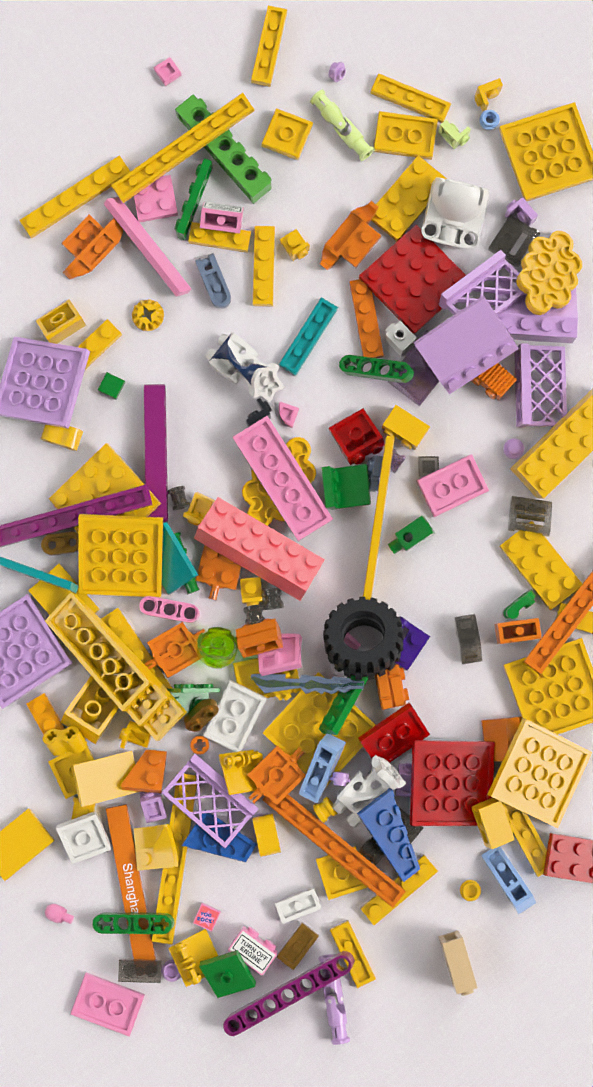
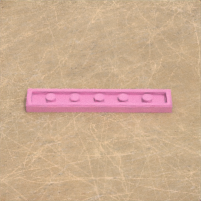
M119 197L107 199L104 202L105 207L174 295L177 297L188 294L191 290L190 286Z

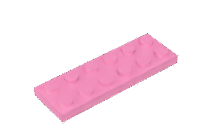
M268 416L233 436L235 443L297 541L302 540L333 520Z

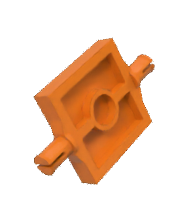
M204 545L196 581L211 586L208 599L217 600L219 589H237L242 567Z
M181 622L147 642L152 651L153 659L147 661L144 665L148 666L149 670L158 665L168 679L203 658L198 648V641L208 635L207 633L201 635L205 632L204 629L193 635L188 631L185 624Z
M277 745L247 774L254 781L257 788L248 797L254 804L264 795L278 805L305 778L306 774L297 764V761L305 754L304 751H301L300 747L290 756L284 753Z

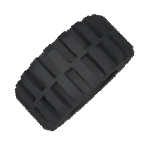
M359 597V600L348 599L346 604L341 602L337 605V611L332 610L329 614V619L325 621V630L323 631L325 652L330 664H334V668L338 672L343 670L344 676L350 678L351 675H354L356 680L368 677V680L374 679V675L378 674L379 677L385 675L386 669L391 671L395 667V662L399 661L403 651L402 622L400 617H397V612L393 608L388 609V604L384 601L378 603L377 598L373 597L370 600H366L365 597ZM370 626L377 629L383 635V640L371 650L358 651L350 648L344 642V637L353 628Z

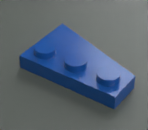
M202 813V823L206 826L214 825V815ZM217 818V825L226 824ZM195 824L181 846L247 862L257 844L238 832L228 846L224 848L200 826ZM229 826L217 827L218 837L225 842L230 836ZM209 828L215 833V828Z

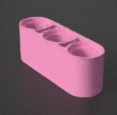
M151 596L144 597L140 602V610L149 616L186 623H194L200 617L199 609L193 604ZM147 601L155 603V608L151 612L145 610V603ZM169 604L175 606L173 615H166L165 607ZM188 608H193L196 611V615L192 619L185 617V611Z

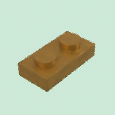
M302 922L279 952L277 958L294 970L319 935Z

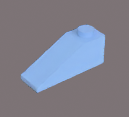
M326 734L321 739L299 795L318 803L346 744L345 741L331 734Z
M500 846L490 849L481 855L518 914L536 904L534 896Z

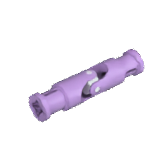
M336 954L320 956L318 958L319 962L322 963ZM322 969V976L325 978L330 977V972L327 969ZM339 978L323 987L325 1003L327 1005L328 1024L332 1029L333 1039L331 1043L333 1045L350 1042V1037L347 1036L346 1031L347 1017L343 1003L341 979ZM331 988L335 991L334 994H330Z

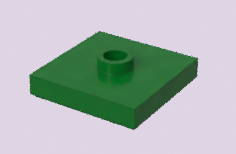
M238 950L200 961L199 968L217 998L247 990L256 985L254 977Z

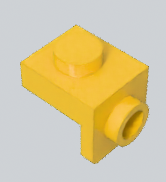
M195 492L187 512H184L183 517L187 518V522L198 526L215 500Z
M129 721L127 728L123 727L120 732L119 739L122 740L120 748L124 749L128 741L147 748L151 735L143 726H138L136 722Z

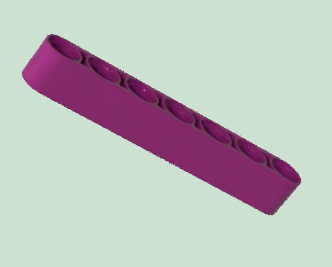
M165 384L144 385L145 484L148 485L149 490L161 502L148 517L163 518V523H168Z
M348 951L339 952L234 1011L224 1021V1031L229 1036H236L346 975L354 965L353 955ZM338 959H346L349 964L348 967H341ZM320 969H327L330 972V977H323ZM302 979L310 980L312 987H305ZM284 990H291L294 995L293 998H288ZM266 1000H273L275 1003V1008H270L267 1005ZM248 1010H254L257 1013V1018H252ZM231 1020H236L239 1023V1028H234L231 1025Z

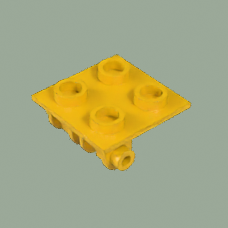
M247 750L218 755L229 795L253 792L257 789L254 781L247 774L263 759L262 753Z
M206 929L168 948L186 987L191 984H198L201 982V979L205 978L199 968L200 961L218 956Z

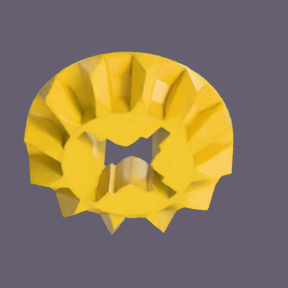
M151 299L140 300L138 304L134 305L132 319L139 329L152 331L162 324L164 311L157 301ZM144 308L149 312H153L151 314V322L147 317H142L145 314Z

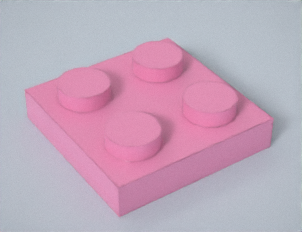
M171 175L160 177L134 196L139 223L178 216Z

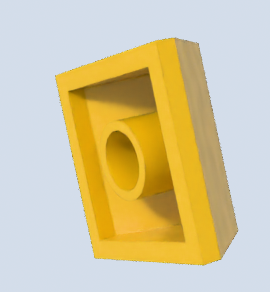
M70 299L36 320L49 343L58 344L86 326Z

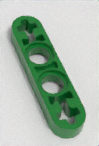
M345 355L339 362L340 369L350 376L398 383H407L414 376L413 369L407 363L400 361ZM351 362L355 365V366H348V368L346 367V365H347V364L349 365ZM371 363V369L363 372L364 365ZM384 366H389L388 373L382 375L381 369ZM405 370L407 371L406 373H403L402 376L398 373L404 372Z
M104 912L93 919L92 925L94 930L100 934H167L173 929L175 922L174 918L168 913ZM102 918L104 922H111L113 920V924H108L103 928L99 921ZM119 918L127 919V929L120 928L118 925ZM140 918L148 920L149 926L147 929H142L139 926ZM163 918L165 919V922L169 923V925L166 926L165 929L163 928V925L154 926V922H161Z

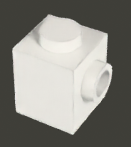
M401 321L397 324L392 323L385 330L384 339L400 356L417 339Z

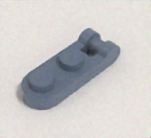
M214 253L209 254L205 259L201 260L199 258L195 260L212 304L219 309L228 307L231 303V295ZM212 265V269L207 271L205 270L204 267Z

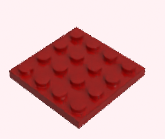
M416 224L365 269L358 278L415 335L442 310L439 306L441 294L466 275L432 240L422 235L421 228Z
M412 740L410 825L478 826L471 807L493 798L487 794L493 783L494 742Z

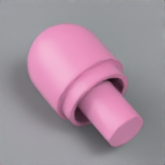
M50 904L45 909L46 918L55 923H62L64 921L71 924L74 920V916L68 914L67 909L60 905Z

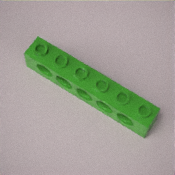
M194 94L175 108L177 118L188 130L201 122L195 121L196 117L202 116L206 119L213 114V112L210 113L206 109V103L201 98L197 99ZM228 129L204 146V149L254 204L271 190L272 179L267 172H262L258 168L259 164L252 156L248 157L244 146L240 142L236 143L233 140V135ZM223 145H228L230 147L226 151L220 149ZM235 160L243 161V163L238 166L233 164ZM253 174L256 178L254 180H247L246 176Z

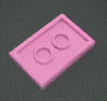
M472 454L416 480L433 517L489 491Z
M86 972L71 1015L130 1037L145 994Z

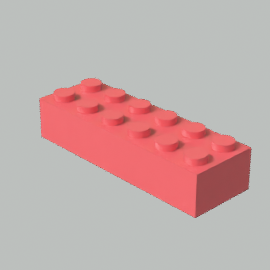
M217 497L202 520L194 536V539L299 601L303 598L325 560Z

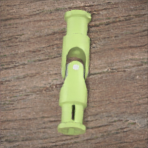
M323 89L315 93L310 103L316 105L327 122L335 125L334 129L350 149L353 148L360 156V161L366 160L375 150L373 146L370 147L364 141V136L348 118H343L340 108L327 98ZM350 124L352 128L350 134L347 136L342 135L341 132L347 131Z

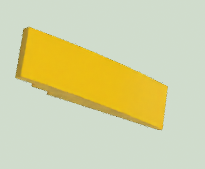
M71 592L45 620L122 712L126 711L138 726H143L155 741H160L187 713L142 661L74 592Z

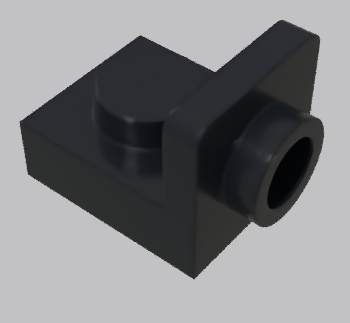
M261 398L257 399V404L261 411L255 410L247 416L246 424L248 427L266 416L271 419L270 412L272 409L267 401L263 402Z

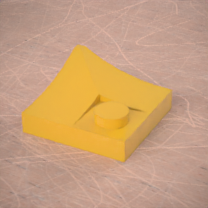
M169 824L134 828L137 871L178 866L176 846Z

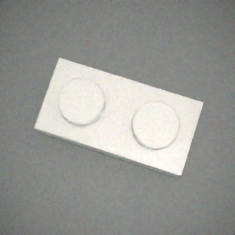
M314 888L275 903L282 924L322 909Z

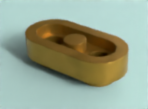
M78 533L49 534L42 539L41 548L48 555L77 552ZM75 539L76 545L70 546V540ZM51 542L56 543V547L54 549H50L49 544Z
M205 699L199 702L184 717L186 729L193 732L200 731L218 713L217 702L214 699Z

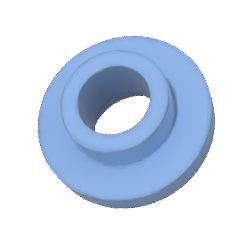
M494 110L484 111L479 119L480 125L486 130L495 129L500 121L499 115ZM490 118L493 122L488 123L486 122V119Z

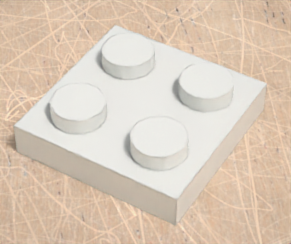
M96 811L56 826V830L72 864L111 850V844Z

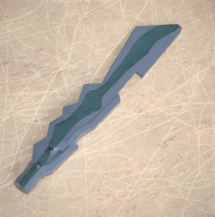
M285 674L251 675L252 680L264 693L301 688L305 694L317 691L320 694L324 692L333 694L337 691L346 693L351 689H364V681H354L350 678L332 676V679H326L320 676L302 675L299 679H285Z

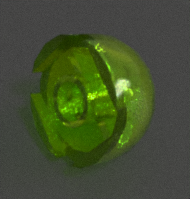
M222 627L209 628L208 632L204 634L202 632L198 637V657L203 664L210 668L222 669L227 667L235 660L237 655V637L235 638L231 635L230 630Z

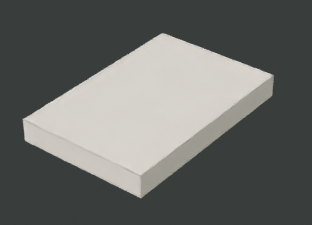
M229 680L218 703L219 711L210 720L203 736L234 752L242 751L267 697Z

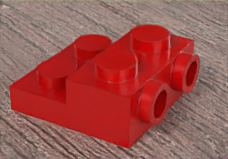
M364 408L328 428L349 465L353 463L355 465L361 464L366 456L371 453L373 455L380 453L383 450V446H385L382 435Z

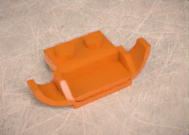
M370 201L368 204L351 211L345 221L325 243L319 264L326 270L331 269L341 257L357 268L382 236L368 225L379 208L374 202Z
M89 214L61 243L75 257L62 272L67 278L73 279L92 272L119 243L123 234V228L115 218L103 228Z

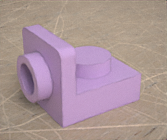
M523 197L518 201L516 199L513 200L506 207V218L517 212L519 220L528 226L532 225L538 217V214Z
M412 763L398 765V772L406 784L401 788H396V796L411 797Z
M140 792V803L146 823L167 818L161 793Z

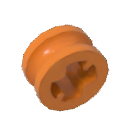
M196 736L191 741V750L195 754H204L209 749V740L204 736ZM198 739H202V743L205 742L206 744L202 751H198V748L195 749L194 747Z

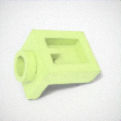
M445 120L440 124L438 133L455 149L459 145L463 146L470 139L471 129L468 126L459 133L458 128L453 123L450 124Z

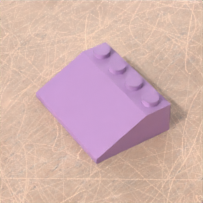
M498 281V288L509 289L510 282ZM513 282L512 289L520 290L517 283ZM576 288L571 291V300L565 307L559 309L551 307L544 315H536L528 310L525 304L527 294L497 315L513 340L573 343L577 338L578 326ZM498 293L499 301H507L509 299V294Z
M484 295L413 342L449 395L519 349Z

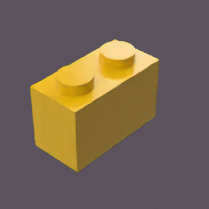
M398 405L394 406L382 425L385 435L396 437L401 441L400 444L409 450L411 448L416 450L430 428L429 425Z
M491 798L471 807L486 847L494 849L515 840L513 836L514 828L507 819V808L504 802Z

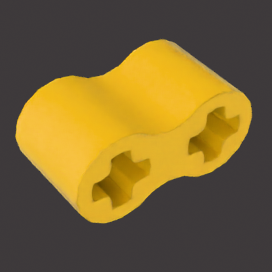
M45 425L40 439L77 451L83 431L71 426L67 429Z
M70 726L64 730L50 729L43 735V742L54 756H60L66 752L80 753L87 746L86 739L76 726Z
M273 813L253 817L260 857L281 853Z

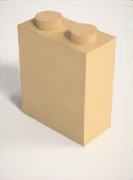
M454 931L438 936L456 993H461L462 996L473 993V990L478 987L462 935L459 931Z

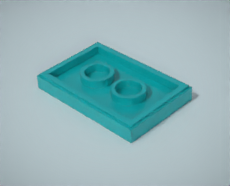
M165 522L163 523L162 585L168 595H170L198 576V573L169 524Z

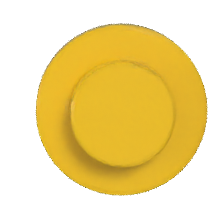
M466 880L460 886V894L467 901H475L481 894V887L474 880Z

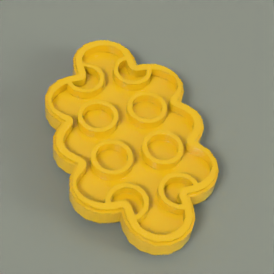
M555 231L549 238H534L528 246L529 253L521 260L523 270L518 274L516 283L519 289L527 294L525 304L533 314L544 315L551 307L557 309L565 307L571 300V291L578 285L577 274L582 269V260L578 254L572 251L573 240L564 231Z
M294 437L286 443V446L310 484H312L316 477V469L308 461L311 454V446L304 438ZM251 470L252 479L247 481L242 489V496L245 502L250 505L247 514L267 526L272 523L273 519L284 522L285 520L258 477Z

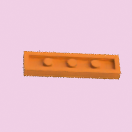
M360 279L349 281L363 357H384L373 294Z

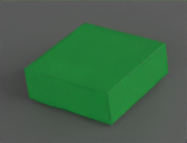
M106 372L98 391L117 400L125 380Z

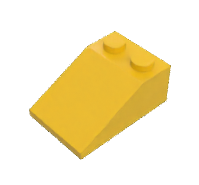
M90 676L64 712L61 723L67 727L76 726L84 738L96 745L120 708L96 680Z

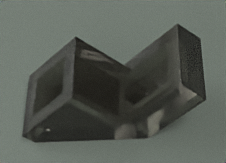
M475 614L455 617V629L459 642L461 663L468 664L482 661L481 642Z

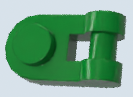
M531 589L526 591L503 610L504 618L516 619L519 616V610L523 607L527 609L535 603L534 598L536 597Z

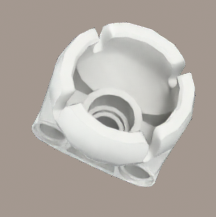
M436 177L431 186L421 228L422 235L429 240L455 247L471 249L477 246L490 197L489 189ZM428 224H433L436 227V232L432 235L425 232V227ZM468 233L475 235V240L471 244H467L464 241V237Z

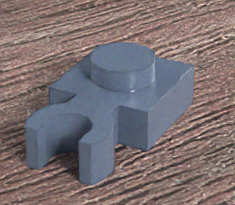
M375 455L367 462L370 492L378 491L383 456Z

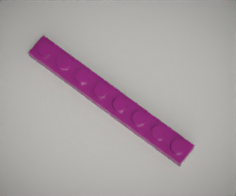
M142 485L0 525V547L78 526L79 514L116 516L152 506L148 485Z

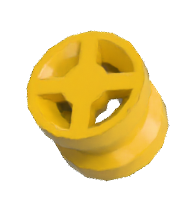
M327 796L323 798L321 803L313 805L316 815L323 823L328 820V817L338 814L332 808L333 803Z

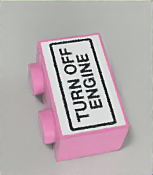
M204 202L201 210L200 228L240 233L244 207Z
M243 926L230 944L228 951L238 950L244 962L260 975H263L277 955L276 945L268 939L263 941L258 937L259 933L249 926L247 929Z

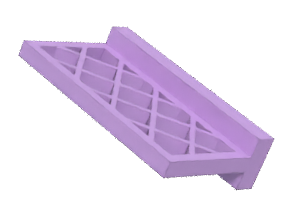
M500 250L443 292L440 297L439 306L443 310L448 309L455 315L461 310L455 308L454 304L457 302L466 303L467 307L469 303L477 300L469 298L470 292H481L480 297L483 296L484 292L495 293V300L487 301L490 305H495L494 311L498 315L525 295V293L521 290L512 289L513 282L516 283L519 272L505 260L506 255ZM505 268L510 273V277L498 276L499 271ZM486 280L495 281V288L484 287V282ZM498 281L510 282L509 289L498 288ZM498 293L509 294V299L507 301H499Z
M521 343L518 345L519 349L514 352L515 378L517 379L515 382L516 427H553L557 422L549 415L555 409L561 414V418L567 414L565 347L534 346ZM530 351H537L542 358L535 363L530 358ZM551 352H559V361L556 364L548 357ZM544 359L552 367L547 373L538 366ZM534 369L542 375L538 383L531 378V372ZM553 370L560 375V380L556 384L548 376ZM544 379L552 386V389L547 394L539 387V384ZM535 389L543 396L538 403L531 398V393ZM554 389L560 394V401L557 404L549 397ZM545 399L553 406L548 413L539 406ZM535 409L544 416L540 421H532V412Z
M196 754L191 757L162 792L168 800L224 848L228 846L252 815L259 809L242 794L229 795L225 779ZM189 767L196 773V781L184 782V772ZM181 777L182 783H176ZM208 783L212 787V795L200 796L199 784ZM197 784V796L185 797V785ZM182 785L183 798H173L168 791L173 786ZM215 797L227 799L228 809L216 810ZM212 798L213 810L201 811V799ZM198 799V811H188L186 809V800ZM178 800H183V805ZM239 810L246 816L241 823L232 824L231 811ZM228 811L229 824L217 825L216 812ZM202 813H214V825L206 826L203 824ZM193 814H199V819ZM229 826L230 836L224 842L218 837L217 827ZM232 826H237L236 829L233 831ZM209 828H215V833Z

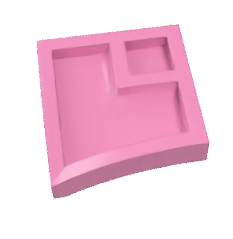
M281 634L283 648L258 654L259 673L261 676L302 668V637L300 634Z

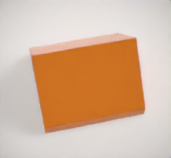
M521 716L481 720L483 740L494 742V761H503L522 720Z

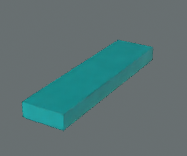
M322 297L320 298L279 363L280 367L295 376L298 374L337 312V306Z
M0 557V566L74 593L78 590V585L71 581Z

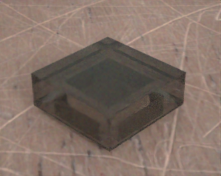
M418 456V477H424L439 470V456Z

